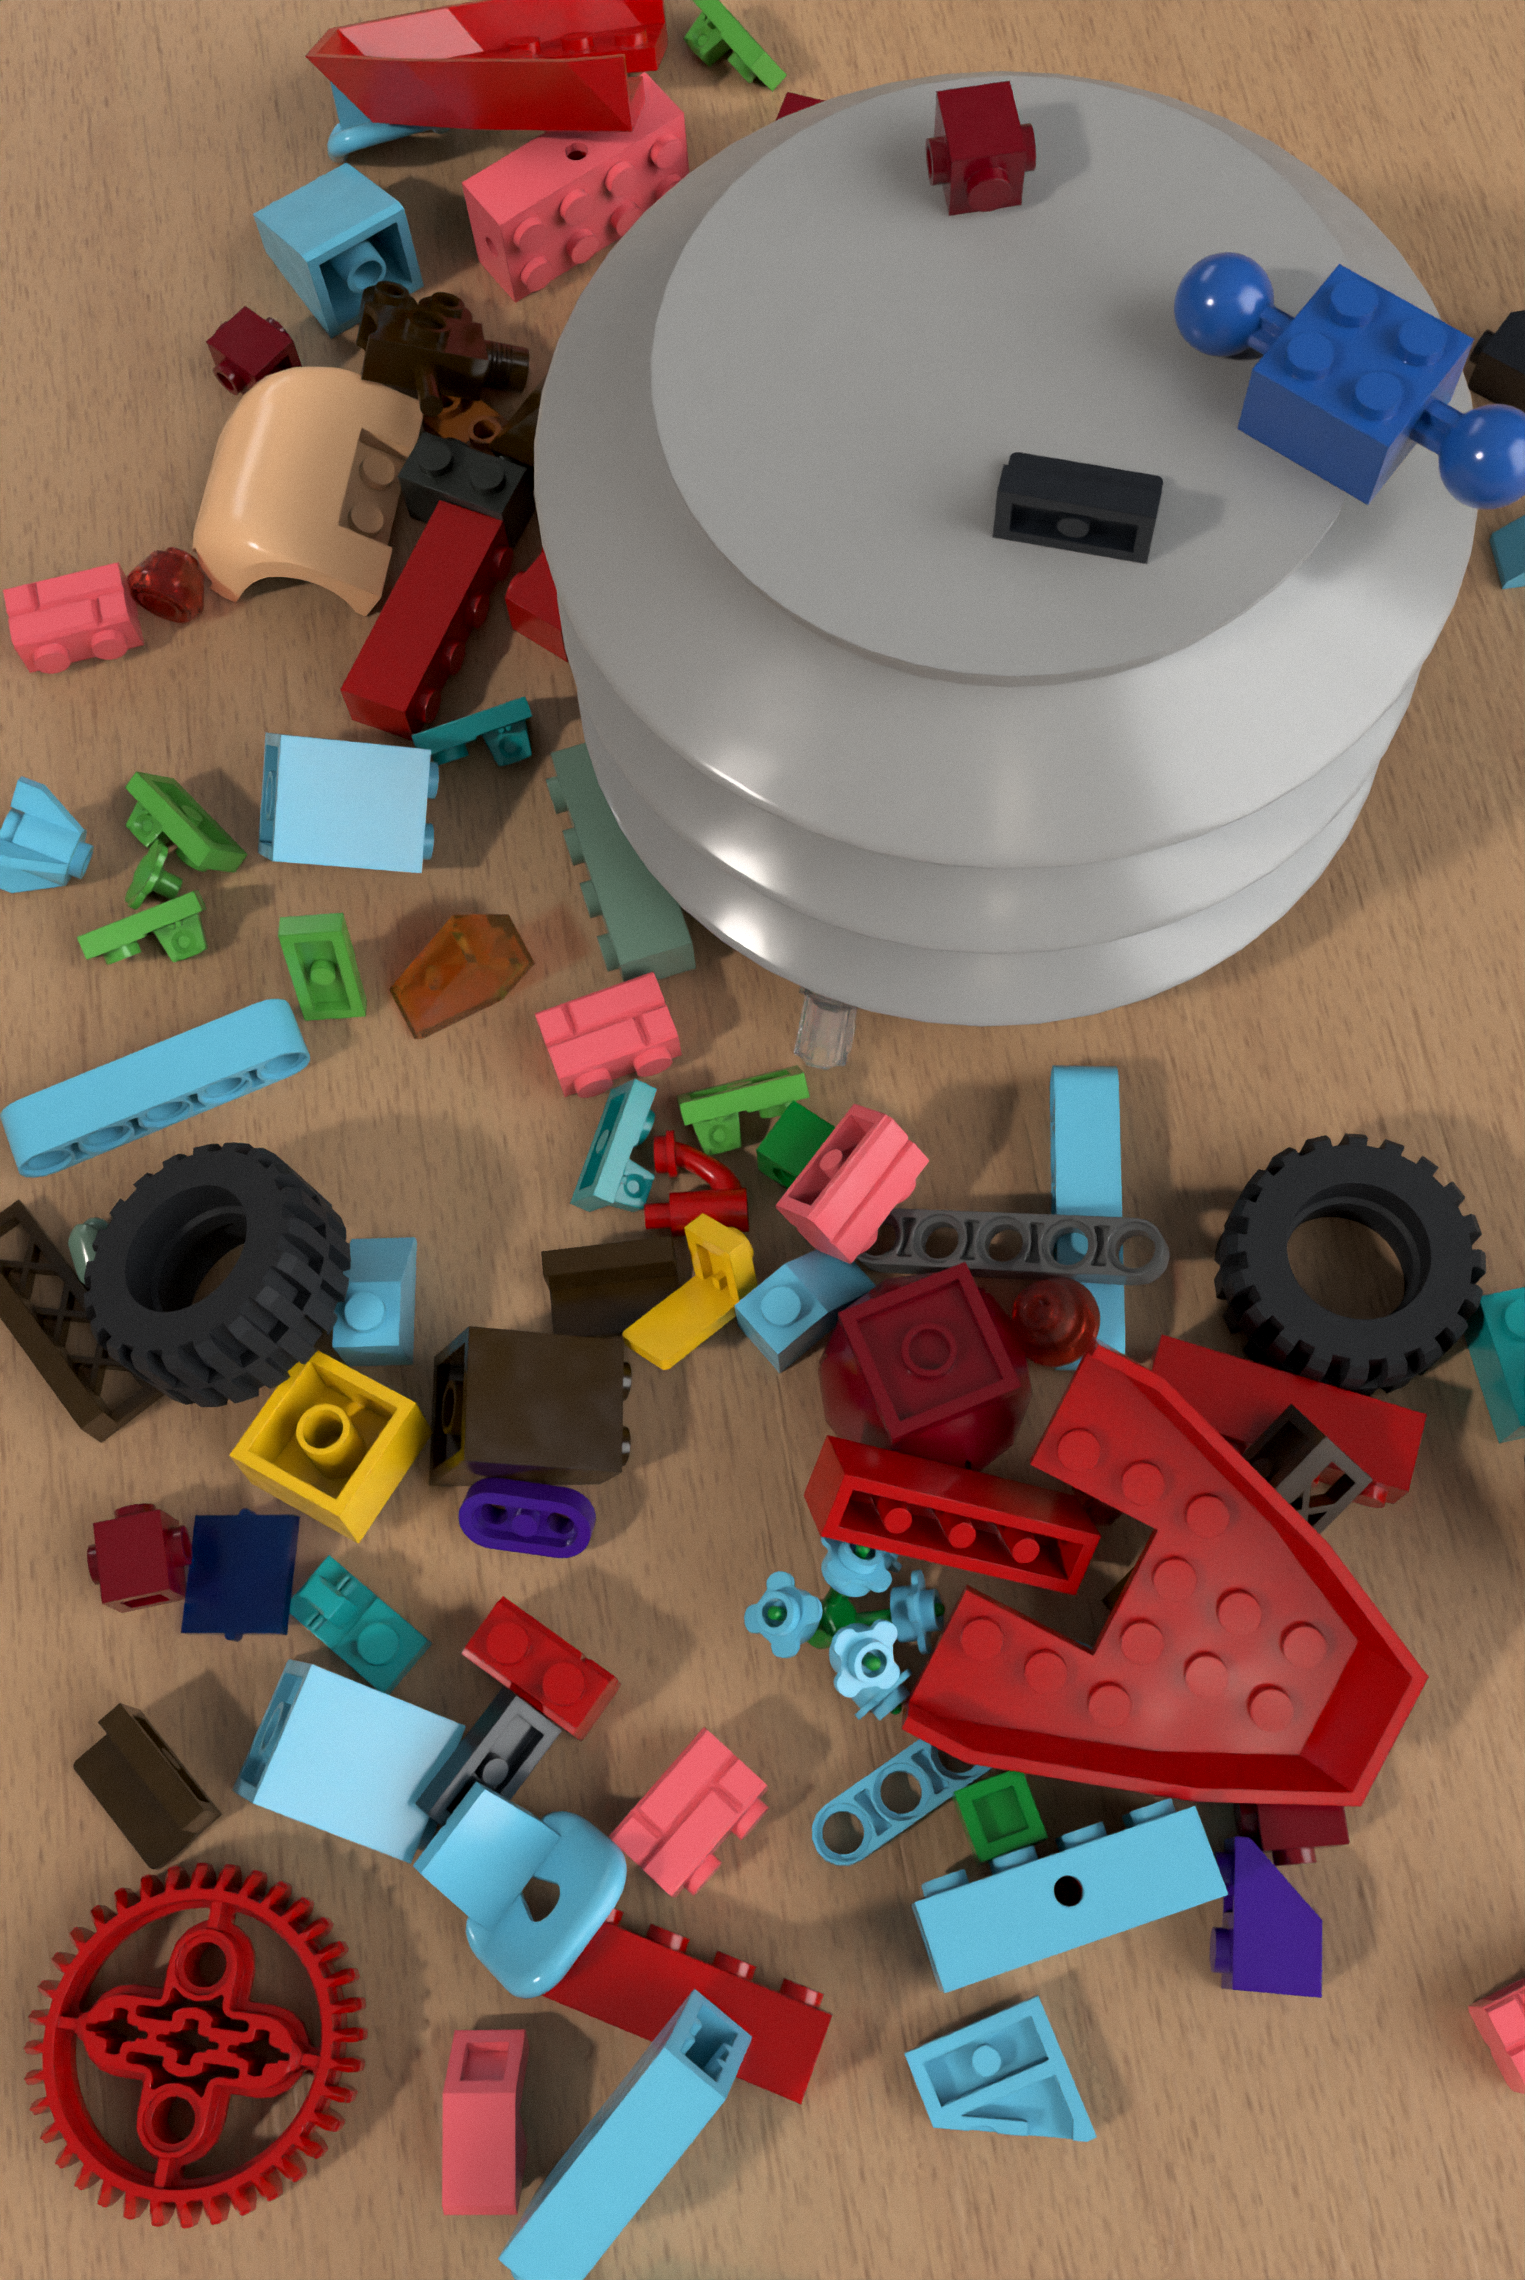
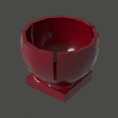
M966 1261L940 1272L886 1278L845 1310L838 1312L837 1323L819 1360L818 1377L825 1421L838 1438L965 1468L967 1459V1469L977 1472L983 1470L1013 1446L1033 1396L1025 1343L1021 1331L991 1293H986L985 1289L976 1286Z

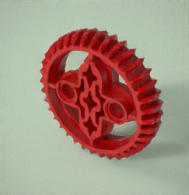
M198 1863L193 1871L190 1882L189 1875L184 1867L173 1866L168 1869L165 1888L157 1875L147 1874L140 1879V1899L130 1888H120L114 1892V1903L118 1914L104 1905H97L90 1910L91 1920L97 1931L94 1933L85 1927L73 1928L69 1932V1937L74 1946L79 1950L78 1953L75 1955L67 1952H57L51 1958L55 1968L64 1973L61 1981L42 1980L40 1985L37 1986L43 1996L52 1998L50 2009L33 2010L28 2016L31 2023L45 2025L43 2039L30 2040L23 2047L27 2054H42V2068L31 2070L23 2080L28 2085H45L46 2097L36 2099L29 2109L34 2115L52 2112L55 2122L45 2127L40 2139L44 2143L54 2142L62 2138L65 2139L67 2145L59 2152L55 2165L63 2169L79 2161L84 2164L76 2176L74 2185L79 2190L88 2189L100 2179L103 2180L97 2204L106 2208L114 2205L126 2192L123 2203V2217L133 2220L140 2217L149 2202L151 2225L156 2227L168 2224L175 2208L181 2228L196 2226L202 2215L203 2207L206 2217L212 2225L226 2221L230 2210V2200L235 2210L241 2216L255 2211L257 2203L255 2187L267 2201L275 2200L283 2194V2184L278 2170L292 2182L300 2181L307 2175L306 2165L298 2152L299 2150L315 2159L321 2158L326 2154L328 2146L325 2140L317 2133L316 2128L320 2127L326 2131L337 2132L345 2124V2119L341 2114L330 2108L332 2100L339 2103H350L356 2099L357 2090L352 2085L340 2082L342 2072L354 2073L364 2070L365 2060L359 2056L346 2055L347 2042L354 2043L366 2040L368 2038V2029L362 2026L348 2028L347 2013L360 2012L365 2009L366 2000L364 1997L345 1999L342 1987L355 1983L360 1978L357 1968H347L336 1972L333 1963L344 1957L349 1951V1947L345 1941H337L326 1947H323L320 1943L334 1926L331 1919L321 1917L307 1927L304 1923L313 1911L314 1901L309 1897H301L287 1910L286 1906L291 1897L292 1885L284 1881H278L265 1896L268 1884L266 1872L253 1870L242 1885V1872L239 1865L225 1864L216 1881L213 1865L211 1863ZM198 1908L210 1909L207 1921H202L188 1928L176 1942L169 1959L165 1983L162 1988L141 1984L119 1985L103 1993L88 2012L83 2010L89 1990L100 1969L110 1955L132 1934L144 1926L176 1912ZM237 1913L247 1915L267 1925L279 1934L301 1959L314 1986L319 2005L321 2043L318 2047H315L311 2042L305 2023L293 2011L278 2005L251 2001L250 1997L256 1971V1952L250 1937L235 1924ZM216 1944L225 1954L226 1970L223 1977L216 1984L210 1985L202 1978L199 1964L203 1952L209 1946ZM188 1998L194 2001L223 1999V2009L214 2005L185 2007L174 2011L173 2016L160 2015L156 2011L157 2007L180 2005ZM127 2019V2023L132 2026H138V2030L147 2032L148 2036L128 2041L127 2036L117 2033V2029L109 2028L108 2023ZM230 2019L247 2021L249 2028L229 2025ZM198 2029V2034L209 2037V2041L217 2042L219 2047L197 2052L195 2046L186 2044L184 2039H178L176 2034ZM77 2037L83 2041L90 2060L101 2071L118 2077L143 2081L137 2111V2132L143 2148L154 2160L158 2161L156 2173L134 2164L118 2153L105 2140L93 2122L83 2099L77 2074ZM269 2039L271 2046L280 2048V2052L288 2053L290 2058L266 2064L265 2057L256 2055L255 2050L246 2049L245 2045ZM147 2054L164 2056L163 2062L150 2060L147 2058ZM221 2065L236 2067L240 2071V2074L216 2077L210 2080L209 2083L200 2079L171 2083L172 2074L179 2077L197 2076L212 2073L220 2069ZM308 2069L314 2072L312 2085L299 2112L278 2139L250 2161L220 2174L192 2178L184 2176L186 2165L206 2156L218 2143L226 2123L232 2094L253 2098L276 2097L292 2089ZM178 2097L186 2099L192 2105L195 2113V2124L192 2132L186 2139L176 2136L171 2131L168 2123V2112L172 2103Z

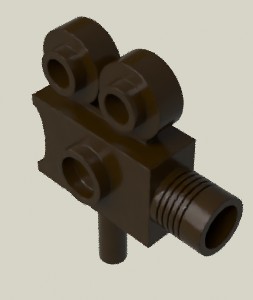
M380 281L376 285L369 286L363 290L359 309V318L361 320L356 340L357 346L365 351L361 380L417 390L420 410L428 417H435L442 412L443 402L441 395L479 402L482 387L522 394L529 371V349L485 340L481 323L472 322L473 316L457 296L446 292H436L432 296L420 299L417 303L409 295L407 288L392 281Z

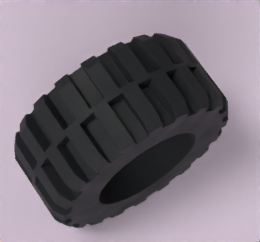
M1345 1133L1339 1145L1332 1146L1331 1139L1324 1135L1307 1139L1299 1153L1296 1149L1288 1147L1272 1157L1266 1170L1258 1169L1245 1185L1224 1224V1231L1217 1243L1214 1261L1220 1265V1269L1214 1278L1216 1298L1227 1300L1228 1308L1222 1317L1231 1334L1240 1331L1244 1332L1249 1341L1243 1348V1351L1255 1363H1259L1264 1357H1267L1278 1366L1279 1370L1368 1397L1379 1388L1388 1394L1406 1386L1416 1375L1422 1376L1458 1341L1468 1328L1466 1321L1478 1310L1483 1290L1479 1285L1475 1284L1486 1273V1253L1481 1249H1472V1245L1482 1233L1475 1215L1463 1216L1458 1207L1464 1201L1465 1196L1456 1184L1450 1182L1445 1187L1442 1186L1433 1177L1439 1167L1424 1156L1416 1164L1401 1156L1404 1150L1403 1145L1387 1139L1384 1140L1380 1148L1367 1146L1368 1138L1366 1135ZM1325 1217L1349 1219L1375 1231L1389 1244L1401 1265L1405 1291L1400 1305L1385 1317L1353 1319L1337 1315L1317 1304L1298 1284L1290 1267L1287 1244L1293 1231L1304 1222Z
M230 1142L224 1143L223 1147L219 1144H207L193 1148V1155L191 1156L176 1154L163 1161L164 1168L154 1175L146 1173L133 1184L136 1190L126 1201H123L121 1198L109 1213L113 1219L106 1230L99 1229L92 1244L96 1255L94 1261H88L86 1264L84 1281L85 1286L90 1291L84 1293L86 1316L90 1320L91 1332L99 1346L107 1350L110 1357L174 1401L185 1405L196 1403L200 1407H220L227 1405L228 1399L236 1404L258 1397L259 1388L267 1386L269 1389L277 1387L290 1378L287 1371L298 1362L305 1365L318 1351L313 1347L322 1333L330 1334L338 1319L337 1314L334 1312L337 1302H345L349 1278L343 1274V1271L350 1270L351 1255L350 1244L345 1241L346 1227L341 1216L332 1209L331 1203L276 1154L265 1148H254L248 1143ZM244 1244L241 1255L227 1278L211 1294L193 1304L195 1294L209 1270L229 1251Z

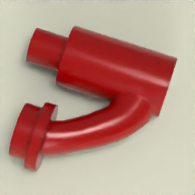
M666 1130V1135L654 1136L656 1174L669 1173V1178L678 1177V1167H682L706 1181L710 1185L711 1190L670 1192L669 1202L644 1204L646 1229L671 1228L672 1237H685L684 1227L704 1213L726 1227H735L742 1233L749 1232L747 1188L742 1187L736 1175L712 1156L687 1144L677 1142L675 1130Z

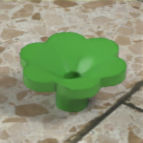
M158 839L155 840L148 854L138 864L133 876V882L126 893L125 902L128 903V907L134 910L141 906L146 896L152 891L172 900L181 888L183 880L164 870L168 847Z

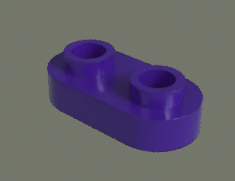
M485 1478L475 1482L467 1491L459 1510L458 1520L464 1534L471 1541L482 1547L553 1558H570L580 1554L588 1546L596 1523V1513L588 1498L571 1488L503 1478ZM491 1504L504 1506L505 1509L495 1508ZM556 1513L565 1515L569 1518L560 1517Z

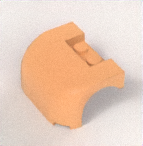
M293 367L267 375L249 389L235 405L219 436L194 529L192 552H197L200 566L212 582L210 589L228 600L237 602L244 590L260 579L267 577L295 578L312 582L334 592L345 600L356 613L367 616L382 597L393 547L388 546L401 491L398 475L418 441L424 415L420 410L419 400L381 383L361 380V375L355 372L335 367Z

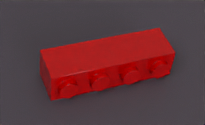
M439 500L340 689L353 721L413 741L411 735L420 733L425 723L430 724L435 719L441 703V691L449 675L454 676L460 670L465 657V644L473 628H479L484 623L489 609V597L497 581L505 580L511 569L513 549L509 547L502 520Z
M1161 1334L1153 1350L1148 1369L1164 1377L1240 1455L1292 1404L1373 1479L1352 1502L1368 1507L1383 1508L1386 1502L1394 1504L1409 1492L1427 1414ZM1332 1461L1311 1482V1487H1317L1319 1482L1333 1485L1345 1472Z
M827 1435L803 1495L821 1537L1071 1595H1076L1101 1537L1075 1495Z
M613 1908L562 1980L550 1991L541 1995L653 2042L690 1993L696 1989L752 2036L736 2077L799 2104H802L833 2013L820 2008L824 1997L823 1993L786 1978L783 1979L780 1990L777 1991L753 1981L757 1966L717 1950L713 1962L709 1963L685 1953L690 1939L668 1929L650 1923L646 1936L620 1926L619 1924L624 1912Z

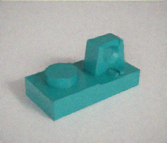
M524 696L411 735L415 748L431 749L433 762H437L438 766L468 756L465 744L476 741V737L482 736L498 767L521 761L532 755L526 720L532 717V713Z
M633 1079L611 1089L570 1204L587 1212H592L606 1206L630 1212H636L644 1208L655 1175L629 1158L632 1149L637 1147V1145H641L652 1129L655 1112L650 1107L657 1091L656 1088Z
M330 1555L284 1607L285 1610L372 1686L388 1695L391 1694L433 1644Z

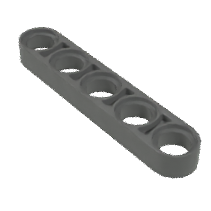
M893 1208L881 1224L892 1226L895 1230L896 1239L892 1248L883 1255L873 1256L864 1252L856 1257L868 1269L880 1273H933L943 1271L966 1261L972 1277L1117 1285L1149 1284L1160 1278L1167 1269L1170 1259L1169 1247L1159 1229L1148 1220L1139 1218ZM944 1227L955 1229L958 1233L959 1241L954 1252L941 1259L929 1257L926 1252V1243L932 1232ZM1006 1230L1020 1233L1023 1245L1015 1258L1010 1261L999 1262L990 1257V1242L996 1234ZM1068 1233L1082 1234L1088 1239V1250L1083 1259L1071 1265H1064L1055 1261L1053 1249L1059 1238ZM1141 1235L1154 1241V1256L1148 1264L1139 1268H1130L1120 1263L1119 1251L1127 1239Z

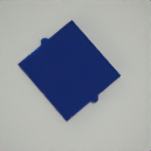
M247 1508L240 1510L238 1515H195L192 1538L193 1558L188 1570L181 1633L186 1635H224L227 1640L234 1642L240 1641L243 1635H287L300 1516L295 1514L257 1515L256 1512Z

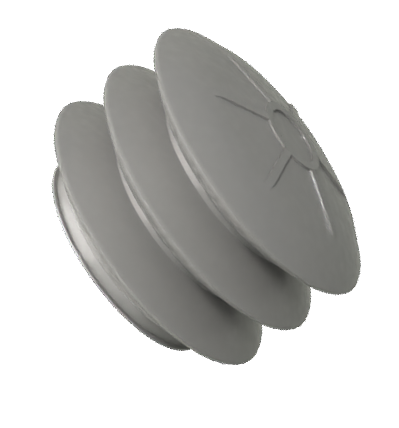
M990 71L941 74L886 83L837 96L782 117L734 142L688 173L648 208L607 254L579 296L557 342L541 394L534 440V496L542 546L557 590L564 647L577 686L584 739L598 784L620 829L647 869L683 909L721 941L780 977L816 994L867 1011L928 1023L980 1027L1041 1024L1094 1015L1145 1000L1201 975L1242 950L1282 918L1319 879L1347 839L1370 793L1379 762L1387 751L1410 704L1421 666L1431 653L1455 605L1472 552L1478 509L1460 503L1447 491L1439 474L1438 455L1418 443L1369 505L1238 430L1237 427L1252 369L1264 355L1251 347L1232 356L1216 357L1206 355L1191 347L1179 332L1174 316V299L1180 281L1195 263L1204 257L1220 252H1235L1256 261L1264 269L1271 281L1274 292V306L1294 318L1338 264H1341L1442 321L1430 295L1398 249L1361 208L1320 173L1275 143L1225 117L1166 95L1124 84L1055 73ZM1010 81L1020 124L1031 123L1036 143V167L1034 171L1025 172L1022 205L999 208L990 212L979 211L949 216L943 186H931L926 164V139L934 137L936 91ZM1462 370L1448 405L1465 414L1472 410L1473 406L1471 394ZM1021 452L1160 476L1163 479L1162 494L1147 564L993 538L997 490L1003 464L1008 465L1012 453Z

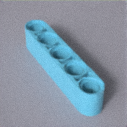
M283 999L264 1000L21 1098L5 1107L0 1114V1119L19 1174L31 1178L47 1176L300 1072L308 1065L310 1054L290 1004Z
M1052 1065L1050 1076L1051 1214L1122 1217L1120 1103L1117 1066ZM1068 1233L1060 1237L1053 1249L1055 1261L1064 1265H1071L1081 1261L1088 1250V1239L1078 1233ZM1122 1244V1246H1121V1248H1120V1251H1119V1261H1120V1263H1122V1264H1123V1244ZM1052 1281L1054 1369L1076 1371L1092 1337L1099 1339L1125 1355L1124 1285Z

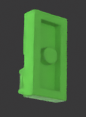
M692 0L702 12L684 37V41L690 49L710 67L732 48L734 52L727 60L749 84L758 77L773 92L787 76L786 73L719 0Z
M136 771L126 785L127 791L138 801L126 823V827L146 848H150L157 839L164 842L165 845L172 840L178 846L176 849L178 857L188 866L201 872H206L210 869L235 873L248 855L174 778Z
M195 890L80 935L77 939L86 960L102 954L106 964L110 965L142 952L137 940L151 935V931H153L172 962H177L208 949L199 912L207 908L199 890Z
M344 913L280 917L278 938L304 1020L366 1017L367 998Z
M798 1065L680 1094L676 1097L684 1125L692 1124L703 1152L707 1155H714L742 1146L739 1112L746 1110L750 1113L759 1110L760 1118L777 1117L784 1113L793 1100L798 1101L810 1096L804 1072Z

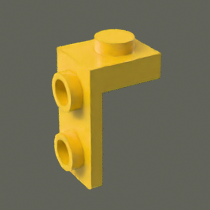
M704 1213L684 1227L695 1276L622 1332L625 1346L662 1370H668L732 1320L736 1316L734 1305L758 1286L752 1260L754 1252L747 1237L737 1228L726 1227Z

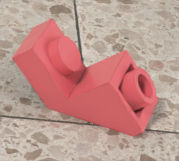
M526 2029L455 2030L443 2089L442 2208L444 2215H518L528 2149L520 2115L530 2048Z

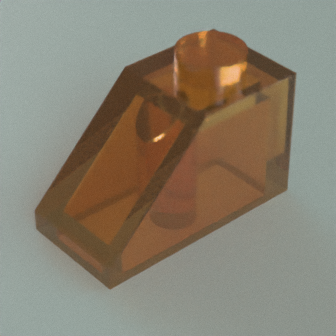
M509 914L452 915L389 990L414 1039H424L502 1001L535 965V962Z

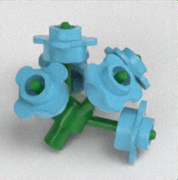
M821 1537L823 1546L828 1549L821 1564L823 1577L830 1585V1589L825 1597L818 1599L809 1592L797 1588L794 1577L790 1573L783 1571L775 1572L768 1577L766 1582L767 1590L759 1602L750 1605L746 1609L744 1615L745 1626L749 1632L763 1635L771 1643L773 1654L780 1658L795 1656L800 1649V1645L806 1642L817 1649L830 1648L829 1661L833 1670L837 1673L834 1678V1687L841 1695L852 1698L860 1708L854 1714L858 1720L864 1717L870 1710L879 1721L888 1713L897 1715L902 1711L901 1702L910 1695L903 1682L913 1673L909 1668L902 1673L899 1666L894 1662L893 1643L896 1639L900 1643L917 1641L922 1655L931 1653L932 1632L942 1631L944 1625L945 1607L942 1604L937 1589L926 1590L923 1572L921 1570H913L911 1572L912 1585L892 1588L889 1609L857 1613L854 1605L848 1600L849 1597H861L870 1592V1590L876 1593L886 1591L892 1582V1576L888 1570L899 1573L902 1565L897 1561L899 1554Z

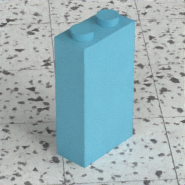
M696 1989L686 1998L536 2190L498 2258L499 2261L511 2270L515 2280H583L726 2100L752 2036Z

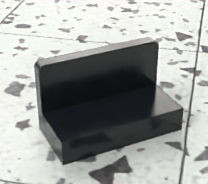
M1021 452L1012 453L1008 465L1003 464L999 481L993 538L1147 564L1162 494L1163 479L1157 475Z
M503 1686L415 1804L425 1814L444 1826L447 1819L476 1781L511 1800L562 1730L507 1687Z

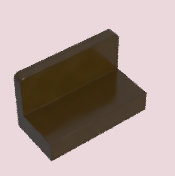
M672 1236L541 1251L543 1277L550 1290L553 1334L591 1338L622 1336V1332L680 1288L676 1252Z
M119 1703L98 1721L106 1735L74 1762L73 1768L147 1866L151 1869H161L222 1814L142 1711Z

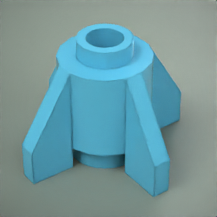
M21 776L17 781L10 806L12 809L7 814L0 830V889L10 893L66 886L72 876L82 879L94 850L93 845L85 843L87 830L76 821L45 785Z

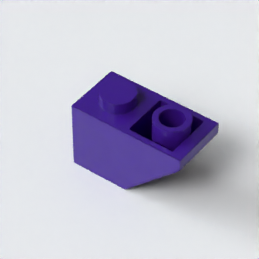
M1234 1836L1224 1839V1852H1214V1857L1228 1895L1223 1896L1222 1927H1212L1210 1936V1967L1212 1972L1221 1973V1989L1322 1998V1919L1250 1837Z

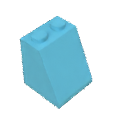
M347 162L253 214L267 255L331 339L360 323L359 309L365 288L376 285L380 281H392L407 288L409 294L424 287L403 206L398 200Z
M265 732L258 853L276 862L422 873L423 860L431 859L434 846L433 824L426 823L427 799H435L439 782L438 763L430 762L431 749Z
M288 1659L232 1791L255 1805L411 1864L416 1850L423 1851L429 1845L438 1822L425 1814L415 1802L462 1742L461 1738L466 1726L316 1665Z

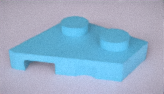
M1037 1995L904 2052L933 2128L989 2131L1018 2136L1032 2135L1065 2138L1084 2142L1097 2138L1040 1998Z

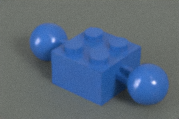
M1220 252L1209 255L1195 263L1183 276L1175 294L1174 316L1180 334L1191 347L1203 354L1216 357L1236 355L1250 347L1264 355L1252 369L1237 427L1238 430L1369 505L1417 443L1438 455L1439 474L1445 488L1457 501L1468 507L1480 510L1499 509L1515 503L1525 495V413L1515 407L1504 404H1488L1476 407L1463 414L1448 405L1456 389L1475 340L1474 338L1341 264H1338L1295 318L1274 306L1273 287L1267 273L1256 261L1243 254Z

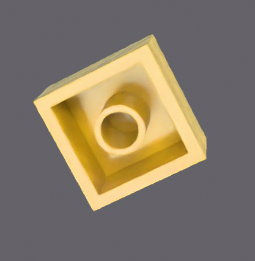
M318 1350L305 1365L298 1362L288 1371L290 1378L277 1386L229 1456L251 1484L359 1544L433 1432L416 1402Z

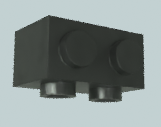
M423 431L398 475L411 518L428 523L439 500L502 520L509 547L513 550L536 510L527 468L522 467L509 457H494L472 449L456 438L447 437L444 439Z

